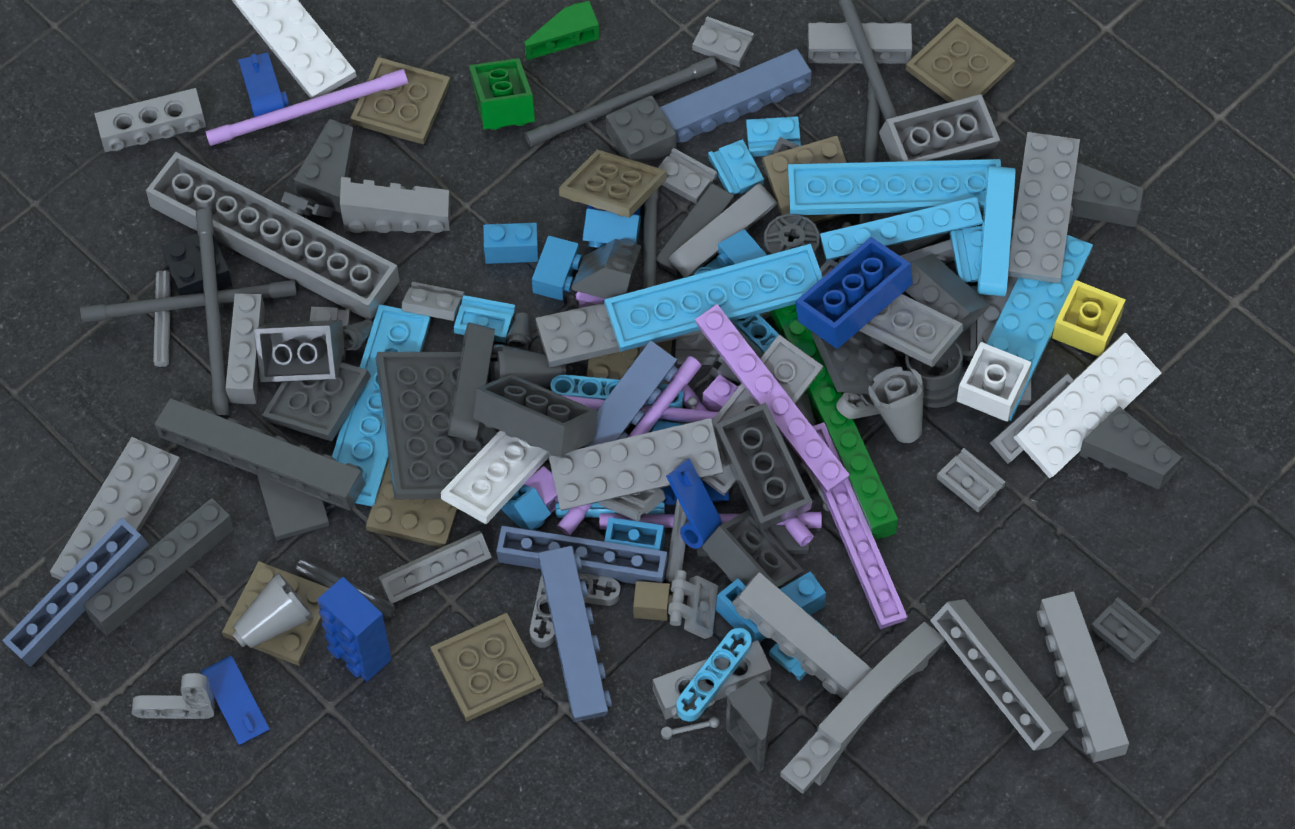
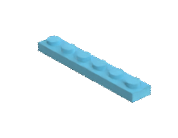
M977 197L821 233L820 239L825 259L829 261L849 256L870 237L888 247L981 225L983 220Z

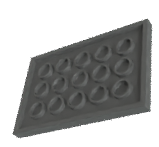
M377 352L376 354L394 500L441 499V491L496 435L495 428L486 427L484 423L480 422L474 442L447 436L461 352Z

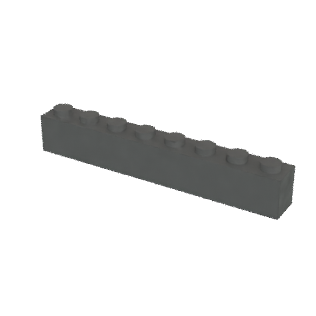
M170 398L154 424L162 439L349 511L365 486L361 470L353 464L347 463L345 465L337 462L327 454L321 456L313 453L306 446L292 445L280 436L271 437L256 427L248 428L242 426L235 419L221 418L213 411L208 409L200 410L185 400L179 402Z

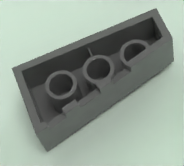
M1077 162L1071 202L1073 208L1072 216L1136 227L1143 188Z

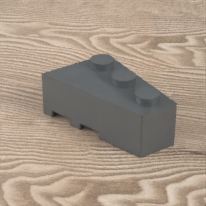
M332 119L328 120L294 178L298 195L323 203L325 206L333 207L335 211L341 213V177L349 178L356 145L353 127Z
M1120 406L1082 441L1079 454L1083 458L1087 459L1090 457L1104 463L1103 466L1109 469L1113 467L1128 473V477L1159 490L1178 472L1182 459L1180 455Z

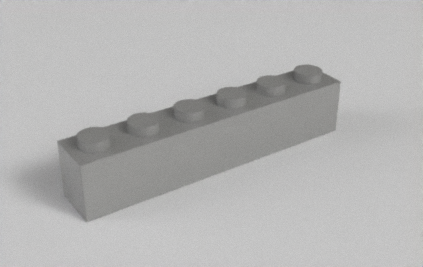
M760 572L748 582L731 603L736 607V612L741 617L754 622L762 635L776 641L784 654L797 659L805 672L818 677L823 682L822 685L827 691L837 694L842 699L872 670V668Z
M1074 591L1042 599L1040 609L1037 611V619L1040 627H1045L1047 632L1045 637L1049 652H1054L1057 660L1054 662L1058 677H1063L1066 685L1063 687L1064 695L1068 703L1072 702L1074 708L1073 720L1076 728H1081L1084 736L1082 738V745L1085 753L1091 755L1093 763L1125 755L1129 741Z
M965 599L947 602L930 620L1033 751L1051 747L1069 729Z

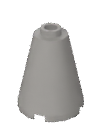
M894 367L874 377L873 385H869L868 388L869 396L895 438L902 443H912L922 434L924 384L921 375L916 370L910 368V372L903 371L902 367Z
M277 573L235 623L234 628L236 631L233 633V636L242 647L248 645L252 648L311 620L313 615L307 606H303L301 598L280 573Z

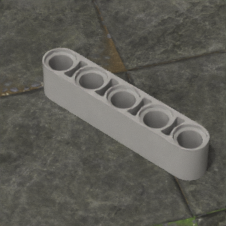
M758 183L678 248L668 260L684 278L692 276L718 254V243L743 229L748 230L778 202L761 183Z

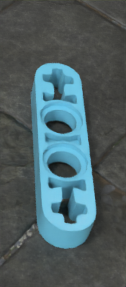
M735 628L728 632L677 700V714L682 720H697L751 649V635L747 630ZM740 638H743L744 646L742 644H739L735 648L733 655L730 652L734 646L733 639L738 641ZM718 658H726L731 664L727 669L720 670L715 667L714 662ZM703 679H709L713 682L714 687L710 691H702L699 689L698 683ZM695 694L698 697L694 703L695 710L689 709L687 712L684 711V703L689 705L694 700Z

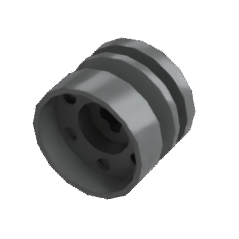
M784 214L778 216L768 224L764 232V252L767 255L811 244L818 262L819 231L809 218L802 215Z
M956 341L952 343L933 367L906 354L907 371L911 372L910 368L916 370L923 380V406L932 408L946 407L957 401L959 385L964 377L962 350Z

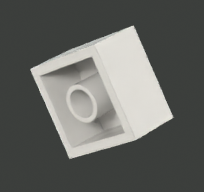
M980 342L959 385L957 402L1008 422L1029 378L1032 362Z

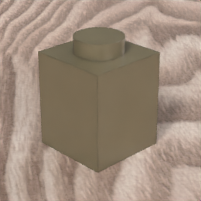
M636 581L633 605L634 618L667 621L669 604L672 603L673 594H670V584Z

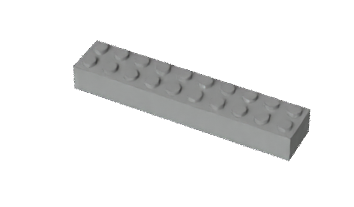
M177 152L173 154L146 189L151 208L196 231V211L199 209H211L213 234L217 242L290 280H294L296 283L344 308H350V311L365 319L373 320L379 304L383 305L400 282L396 264Z

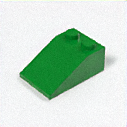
M520 58L469 65L483 129L496 130L503 126H523L527 123L535 122L533 94Z

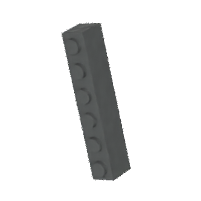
M213 498L209 499L83 605L88 618L108 636L234 530L230 515Z

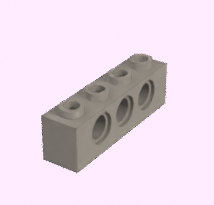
M196 88L94 113L105 152L119 151L125 147L137 144L143 145L149 141L170 138L176 134L194 132L206 127Z
M758 640L751 642L749 653L737 667V669L744 670L746 674L737 676L733 673L708 707L712 706L719 699L727 698L729 694L755 677L761 685L767 684L771 680V667ZM718 658L714 662L715 667L720 670L727 669L731 664L726 658ZM708 659L653 679V692L665 720L671 717L674 719L680 718L677 714V700L681 695L680 691L688 686ZM703 679L698 683V687L702 691H710L714 686L706 683L709 679ZM695 694L694 700L689 705L684 703V711L687 712L689 709H694V703L698 698Z

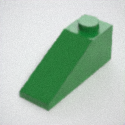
M590 2L574 3L569 7H565L524 42L526 60L598 40L599 24Z

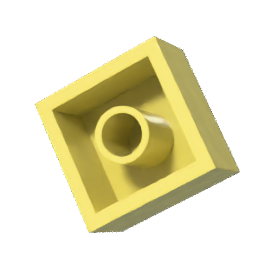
M1075 280L1055 322L1052 338L1099 357L1107 349L1122 316L1126 299Z

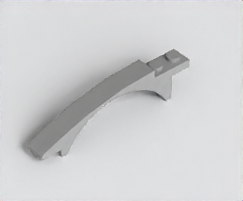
M925 622L910 633L818 726V731L781 771V777L802 794L813 782L821 786L837 759L862 724L898 685L911 675L926 668L928 660L946 641L944 637Z

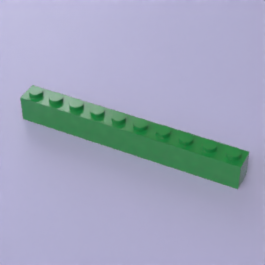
M796 304L770 311V319L776 332L823 366V370L804 394L808 393L812 413L817 424L825 423L841 463L850 474L848 479L874 540L896 534L897 515L853 419L843 416L836 407V403L842 394L837 392L811 335L812 331L798 322Z

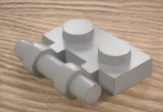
M683 570L676 571L675 580L671 583L673 599L668 608L670 624L680 626L681 618H684V630L704 639L712 637L718 585L699 576L692 577L687 582V573ZM684 595L688 596L687 605L683 604Z

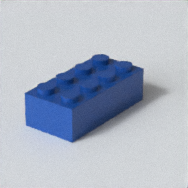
M870 237L795 301L798 322L838 349L913 285L911 263Z
M342 577L318 598L319 615L323 620L321 625L326 632L324 637L328 641L327 649L336 659L341 657L347 663L346 667L355 677L361 676L368 682L392 660L383 614L351 583Z

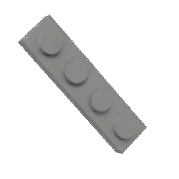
M1068 373L990 442L1007 464L1024 450L1013 437L1073 381Z
M477 531L385 573L378 578L388 602L395 603L492 557L482 533Z

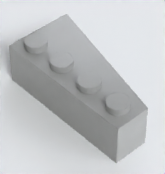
M341 177L340 208L345 231L361 233L363 231H377L380 233H387L389 231H404L406 233H413L415 231H430L433 233L450 231L451 202L449 190L414 186L412 190H408L401 186V184L390 183V186L384 187L374 185L372 180H363V184L352 183L351 178Z

